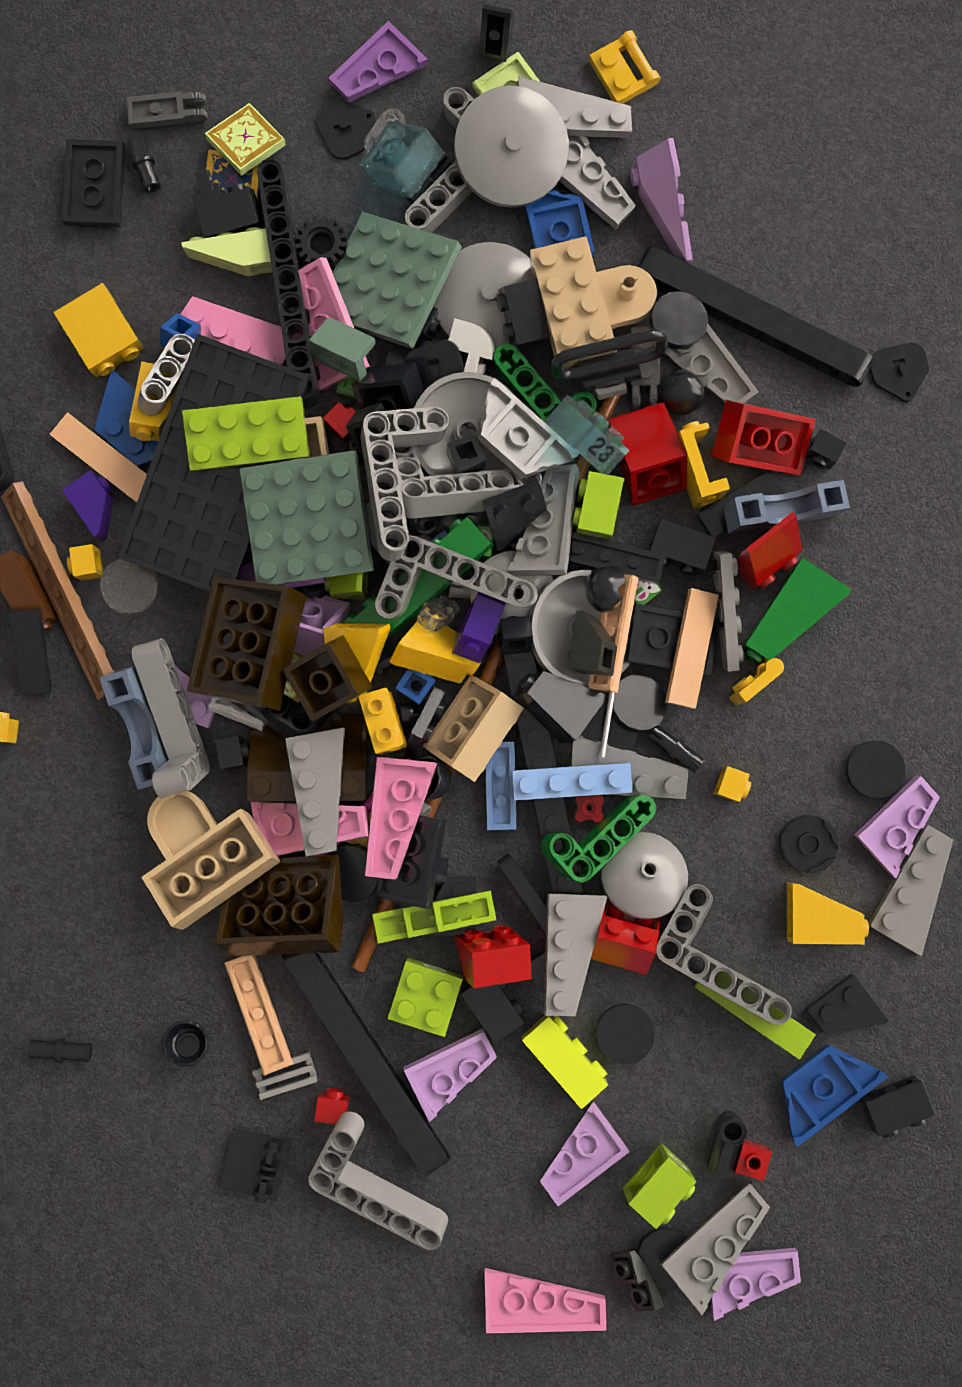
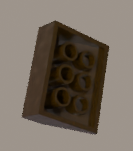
M214 577L187 692L280 711L287 677L282 669L290 665L306 595L289 586Z
M329 714L317 732L345 728L340 801H365L368 799V727L364 714ZM297 723L294 725L295 727L301 729L307 727L303 723ZM266 724L262 731L251 727L247 769V802L296 801L286 737Z
M338 855L279 858L280 863L222 902L215 944L230 956L340 952L343 911L340 859Z

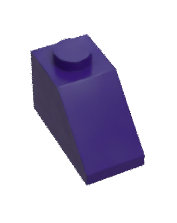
M90 470L62 489V491L93 536L103 542L107 539L114 499L109 493L112 487L103 475L98 477Z
M478 591L457 630L452 653L480 663L491 644L506 602Z

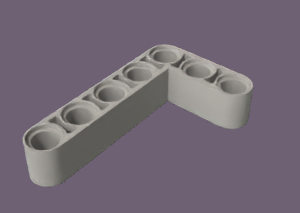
M460 87L448 89L443 98L445 118L455 129H457L459 120L466 108L475 100ZM456 103L462 105V107L457 109L450 106ZM456 161L408 208L405 213L406 225L432 233L473 192L465 182L461 186L451 184L454 180L464 182L457 168ZM438 199L445 202L441 206L431 204L434 200ZM416 219L425 221L421 226H414L412 224Z
M177 334L169 340L142 384L138 397V407L144 414L155 416L163 411L180 383L195 339L185 334ZM174 350H181L186 355H179ZM161 372H167V373L171 374L172 377H171V378L164 377V376L161 374ZM146 395H155L159 400H151Z
M439 407L376 411L366 415L363 420L360 439L378 551L388 561H396L403 557L409 542L394 448L439 443L443 439L449 424L448 414ZM427 423H435L440 428L433 429ZM405 425L411 430L403 431L398 426ZM369 428H378L381 433L374 434ZM381 455L386 461L379 462L373 456ZM386 483L391 489L383 490L377 484ZM391 511L396 517L392 519L386 518L382 512ZM395 539L401 546L391 547L387 544L386 540Z
M414 446L394 448L405 517L407 518L485 511L482 500L538 480L541 485L542 481L540 473L521 479L511 469L424 477Z
M409 535L407 546L411 542H417L420 548L419 553L411 558L407 554L406 547L403 557L399 560L391 561L376 598L375 607L378 614L383 618L401 617L407 610L422 569L521 608L533 605L537 600L538 592L535 585L527 580L420 537ZM440 552H443L447 557V564L442 569H438L434 565V557ZM470 563L473 565L475 573L470 580H465L461 576V568L465 564ZM401 569L406 570L409 576L407 583L403 586L399 585L396 581V574ZM498 574L502 578L503 583L502 587L494 592L489 588L488 580L492 575ZM525 585L529 588L531 594L528 601L521 603L517 600L515 594L520 586ZM389 597L395 598L398 604L396 611L393 613H389L385 607L386 600Z
M160 638L134 646L132 648V658L169 759L152 776L156 794L158 797L164 798L191 790L209 773L210 764L170 649L166 641Z
M694 884L688 887L657 944L656 953L658 958L768 1022L776 1025L786 1023L791 1017L792 1008L785 998L690 946L712 906L713 896L710 890L703 885ZM701 890L705 892L707 899L704 905L697 907L692 904L691 896L695 891ZM683 916L690 917L693 923L691 930L686 933L680 932L677 927L678 920ZM669 942L677 944L679 950L678 955L673 959H668L663 952L664 946ZM697 956L701 957L705 962V969L700 974L693 973L689 967L691 959ZM722 971L728 972L732 977V983L727 989H722L716 984V976ZM748 986L755 987L759 992V999L754 1004L746 1003L742 997L743 990ZM773 1002H781L786 1006L787 1013L784 1018L775 1019L770 1015L769 1008Z
M342 1113L309 1175L308 1182L310 1187L321 1195L424 1249H437L441 1244L449 1221L446 1213L348 1161L365 1124L364 1120L357 1113Z

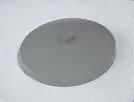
M501 86L490 89L478 96L462 114L454 139L455 161L464 182L477 196L501 207H522L546 196L561 178L569 153V139L566 126L558 110L541 94L521 86Z
M496 242L477 243L460 250L434 304V307L438 309L437 319L441 320L440 328L448 339L454 318L485 329L494 341L495 350L502 344H511L510 341H506L504 336L503 324H506L504 312H500L498 309L496 296L499 295L498 289L503 286L534 279L530 267V258L512 246ZM524 344L517 345L515 347L518 349L522 347Z
M475 372L455 373L437 380L420 396L414 408L439 407L449 417L447 430L439 443L414 446L420 466L428 476L455 474L447 455V443L473 434L478 437L487 388L494 378ZM427 423L433 429L440 428L435 423ZM478 440L486 459L485 469L481 471L510 469ZM463 458V459H461V462L466 461V460H469V459H468V458Z
M578 570L554 578L538 593L537 600L532 605L529 613L533 633L531 649L536 660L546 672L588 687L590 674H582L567 668L568 652L571 648L573 635L572 625L575 620L576 610H582L596 616L599 621L601 612L589 604L585 594L586 579L592 571ZM625 649V654H624V659H623V665H622L621 673H622V672L629 666V664H630V663H628V662H625L626 649Z

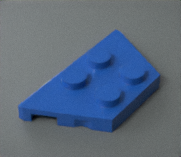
M551 190L540 200L525 206L534 249L587 236L591 255H594L595 250L582 197L572 194L563 195L558 191Z
M112 371L109 375L95 430L138 468H142L151 464L159 441H141L136 437L130 436L129 419L135 389L115 371Z
M829 1044L823 1046L781 1079L792 1141L797 1147L887 1079L888 1076L884 1072Z

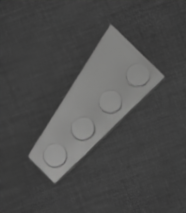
M568 136V159L559 181L573 194L582 197L583 202L616 230L634 212L636 205L617 179L611 177L605 169L606 164L601 157H596L589 147L590 142L585 136Z
M576 464L560 465L546 470L541 482V488L547 510L527 526L523 537L519 538L515 548L517 550L513 562L510 561L507 569L509 574L514 576L567 575L579 473Z
M925 825L920 831L910 854L906 856L899 868L901 870L897 878H894L868 923L871 928L919 956L923 954L953 839L929 825Z

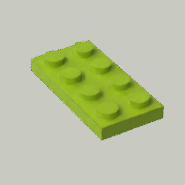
M301 396L182 411L189 467L192 472L310 458Z

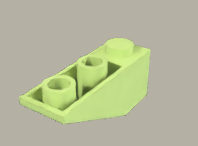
M251 227L246 229L245 232L234 234L232 232L219 233L216 237H193L189 241L181 242L189 258L245 276L272 272L266 228Z

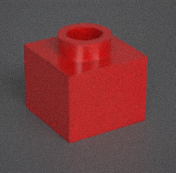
M338 402L323 417L326 426L347 445L352 437L346 428V424L356 411L348 405L345 408Z
M327 1088L326 1092L321 1091L317 1099L314 1121L336 1124L340 1115L348 1112L350 1095H344L343 1090Z
M745 1140L741 1144L734 1172L764 1181L772 1151L768 1146ZM752 1158H758L755 1167L749 1166V1161Z

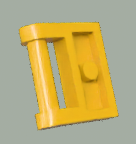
M632 30L625 32L616 41L589 55V62L612 101L622 104L654 87L661 80L657 71L652 70L636 43L637 38ZM627 49L643 79L636 80L620 52Z
M772 658L766 663L757 666L754 677L749 675L732 687L735 693L729 697L735 706L749 701L783 672V662L780 659Z

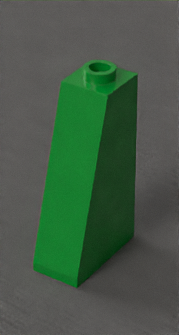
M802 558L795 564L743 643L742 649L746 651L745 656L757 664H760V662L766 663L774 658L847 597L851 589Z

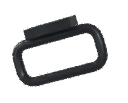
M649 329L561 351L552 359V374L560 381H571L581 378L584 392L641 379L639 364L661 357L666 352L668 337L666 332L660 329ZM656 341V346L646 351L636 353L635 348L578 361V367L563 369V364L572 360Z

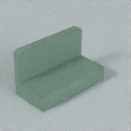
M329 317L308 340L314 360L359 382L366 376L367 372L363 358L376 344L375 338Z

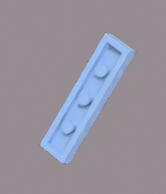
M630 763L512 770L514 800L632 793Z

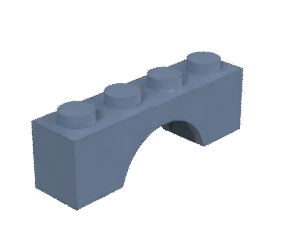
M844 480L816 484L802 490L780 495L768 496L758 493L734 497L723 505L729 534L774 527L792 512L797 516V522L835 517L850 508Z
M134 665L113 671L99 679L108 705L119 712L127 726L131 741V755L128 763L139 790L153 786V773L169 759Z

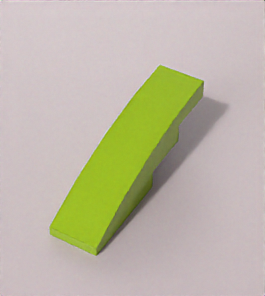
M491 891L433 901L431 909L409 906L372 914L378 944L496 920Z
M724 971L718 973L716 976L717 986L722 989L729 988L732 983V977ZM698 981L694 986L799 1060L816 1036V1034L791 1017L786 1023L776 1025ZM747 987L743 990L742 997L746 1003L754 1004L758 1001V994ZM772 1004L770 1005L769 1013L773 1018L782 1019L786 1016L780 1009Z

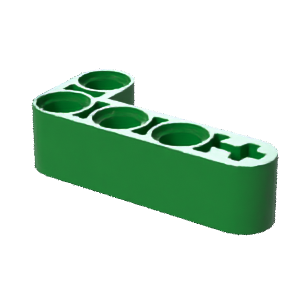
M502 344L497 347L494 352V369L514 395L562 439H569L592 420L596 409V400L592 394L579 392L563 404L514 345ZM504 357L506 360L511 358V365L507 361L501 363V358ZM526 377L531 380L532 384L528 387H521L517 381L520 378ZM539 399H545L549 402L550 406L546 409H540L535 405V402ZM579 403H585L589 406L590 411L580 413L576 410L575 406ZM561 420L568 425V428L564 431H558L553 427V423Z
M646 795L628 796L580 843L577 844L570 835L565 833H549L542 839L541 851L565 879L575 882H586L653 818L656 812V804L651 797ZM617 821H620L622 824V832L619 835H616L614 831V825ZM559 838L563 847L561 852L556 854L553 850V844ZM596 841H600L602 845L599 855H595L593 850ZM578 860L581 864V872L575 876L572 867Z

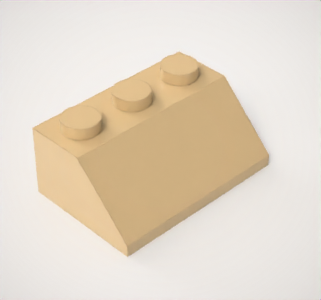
M469 676L435 727L428 743H424L422 747L475 782L484 771L495 751L501 746L511 727L517 722L524 708L498 689L475 676Z

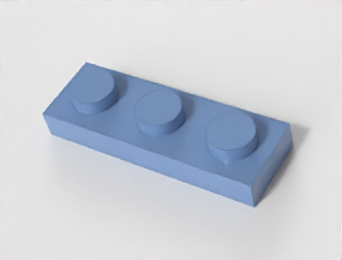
M502 742L486 765L487 830L516 829V800H514L512 770H515L514 742Z

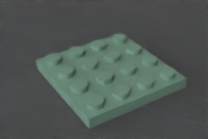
M362 212L347 242L344 257L333 271V276L354 329L413 349L462 248L460 243L450 238Z
M357 451L240 469L256 582L278 585L374 571Z

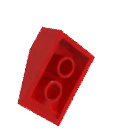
M726 399L712 457L729 463L801 476L816 419Z
M793 512L747 547L736 558L738 574L751 590L755 589L758 585L764 589L776 579L773 573L780 568L787 571L799 561L795 556L802 551L797 516Z

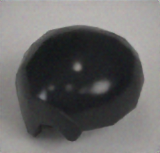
M674 370L665 376L660 385L661 400L666 408L674 414L689 415L699 409L704 400V385L690 370Z
M615 565L605 566L592 571L588 575L585 583V594L589 604L601 613L610 612L614 609V605L623 599L618 594V588L625 584L622 570Z
M426 756L419 759L418 761L437 763L424 801H432L443 797L450 787V769L444 761L434 756Z
M178 1021L170 1026L162 1039L163 1053L165 1057L177 1066H193L205 1057L209 1048L208 1034L200 1024L194 1021Z

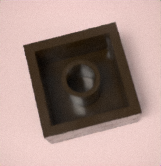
M344 635L324 644L282 669L311 721L318 719L373 688Z

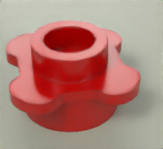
M602 795L576 796L575 801L578 805L575 818L577 821L593 820L598 823L603 820L604 815L601 812V805L604 803V798ZM588 805L592 806L591 811L587 810Z

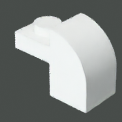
M454 318L449 340L454 342L460 351L469 353L464 372L484 374L486 364L482 363L483 358L494 360L495 344L492 337L482 327Z

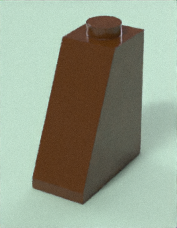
M13 550L0 555V590L11 609L41 608L44 633L53 628L52 624L58 622L59 619L31 560Z

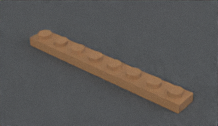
M23 481L12 483L1 496L97 699H104L106 697L99 678L114 670H112L104 647L99 643L93 630L92 622L88 619L81 605V599L69 580V574L58 557L56 546L48 536L44 521L38 515L31 494L27 491Z

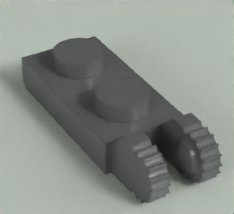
M178 91L127 97L128 125L130 129L186 124V122H204L208 119L206 110L201 108L185 110L184 105L190 107L203 105L206 103V95L202 92L182 93Z
M632 327V333L649 330L651 327ZM656 341L631 346V349L635 348L636 353L646 351L655 347ZM661 357L639 364L641 379L631 381V387H633V409H639L641 405L640 387H651L649 404L650 406L658 404Z

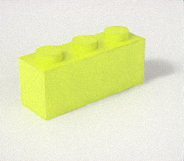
M544 1015L521 1036L522 1041L582 1109L608 1086L604 1078L608 1073L597 1060L593 1063L590 1062L584 1055L588 1050L578 1038H575L573 1041L565 1033L568 1027L558 1016L552 1018L551 1016Z

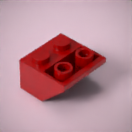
M607 897L591 959L647 975L656 954L661 917L648 920L630 917L618 910Z
M495 926L492 928V931L486 932L468 930L464 932V935L455 936V943L465 979L473 988L532 979L530 944L509 926Z

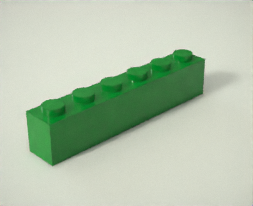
M469 517L457 519L448 528L451 531L443 539L438 537L432 541V543L477 561L494 546L493 542L474 520ZM440 552L434 557V565L436 568L442 569L447 564V557L443 552ZM470 563L465 564V565L461 568V575H462L468 568H470V567L472 566V564H470ZM422 569L407 610L401 617L383 618L380 616L375 607L377 596L373 595L362 605L363 611L357 616L355 614L350 615L342 623L390 624L387 641L454 581ZM407 571L399 578L396 576V581L401 586L408 581ZM389 597L385 603L386 610L389 613L395 612L398 606L395 598Z

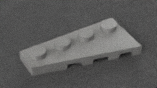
M518 76L517 86L525 87L541 94L554 105L564 121L568 136L630 138L632 133L631 106Z
M707 324L706 332L702 338L693 346L687 349L667 347L664 353L680 368L692 371L702 381L704 387L724 403L726 399L747 403L759 394V391L709 324Z
M712 550L710 561L716 560L717 570L712 574L713 587L716 588L717 593H720L716 615L719 622H723L724 626L719 627L718 630L722 667L728 672L740 671L739 662H743V649L741 645H738L737 634L741 633L742 627L741 619L739 616H736L735 605H739L740 596L738 587H734L733 577L737 576L738 573L737 560L732 558V554L729 552Z
M345 728L285 738L306 856L337 851Z
M579 736L576 741H572L571 767L616 763L631 764L632 793L605 795H646L658 798L686 799L688 769L686 767L653 757H644L625 749L624 751L611 747L609 744L606 746L605 758L599 757L600 741L594 742L584 739L583 736Z
M547 894L544 1015L576 1016L607 896Z
M746 1183L660 1263L701 1315L707 1309V1304L714 1293H717L724 1282V1277L731 1266H734L746 1242L751 1239L770 1208L750 1183Z

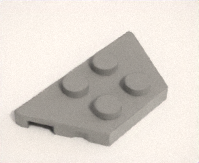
M496 378L490 382L487 388L477 440L521 479L569 463L579 455L574 448Z

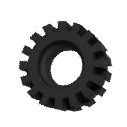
M314 216L312 217L314 222L310 223L307 219L304 221L305 227L300 226L298 228L299 235L296 234L295 236L296 250L304 266L320 257L327 258L333 272L335 265L343 259L347 248L345 232L340 224L337 225L336 220L333 218L331 221H328L327 216H322V220H318V217ZM318 236H327L332 240L333 244L329 252L317 254L311 249L312 241Z

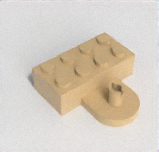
M587 236L530 250V267L533 278L538 280L554 357L561 351L614 338L612 329L644 320L651 313L657 297L656 284L651 275L642 268L625 265L596 272ZM615 350L569 361L563 364V369L578 366V361L614 353Z
M185 791L164 798L157 797L149 809L147 816L148 830L166 860L141 878L171 927L184 930L281 862L251 814L241 808L217 824L204 802L197 795Z

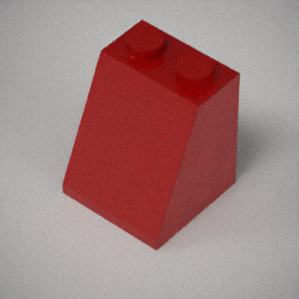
M664 403L647 406L644 409L621 414L609 419L610 438L633 506L687 490V453Z

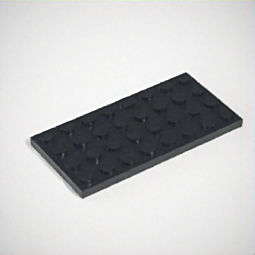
M197 334L118 558L211 592L214 577L237 580L250 546L240 469L278 463L280 461L190 471L182 411L300 396L303 399L310 376Z

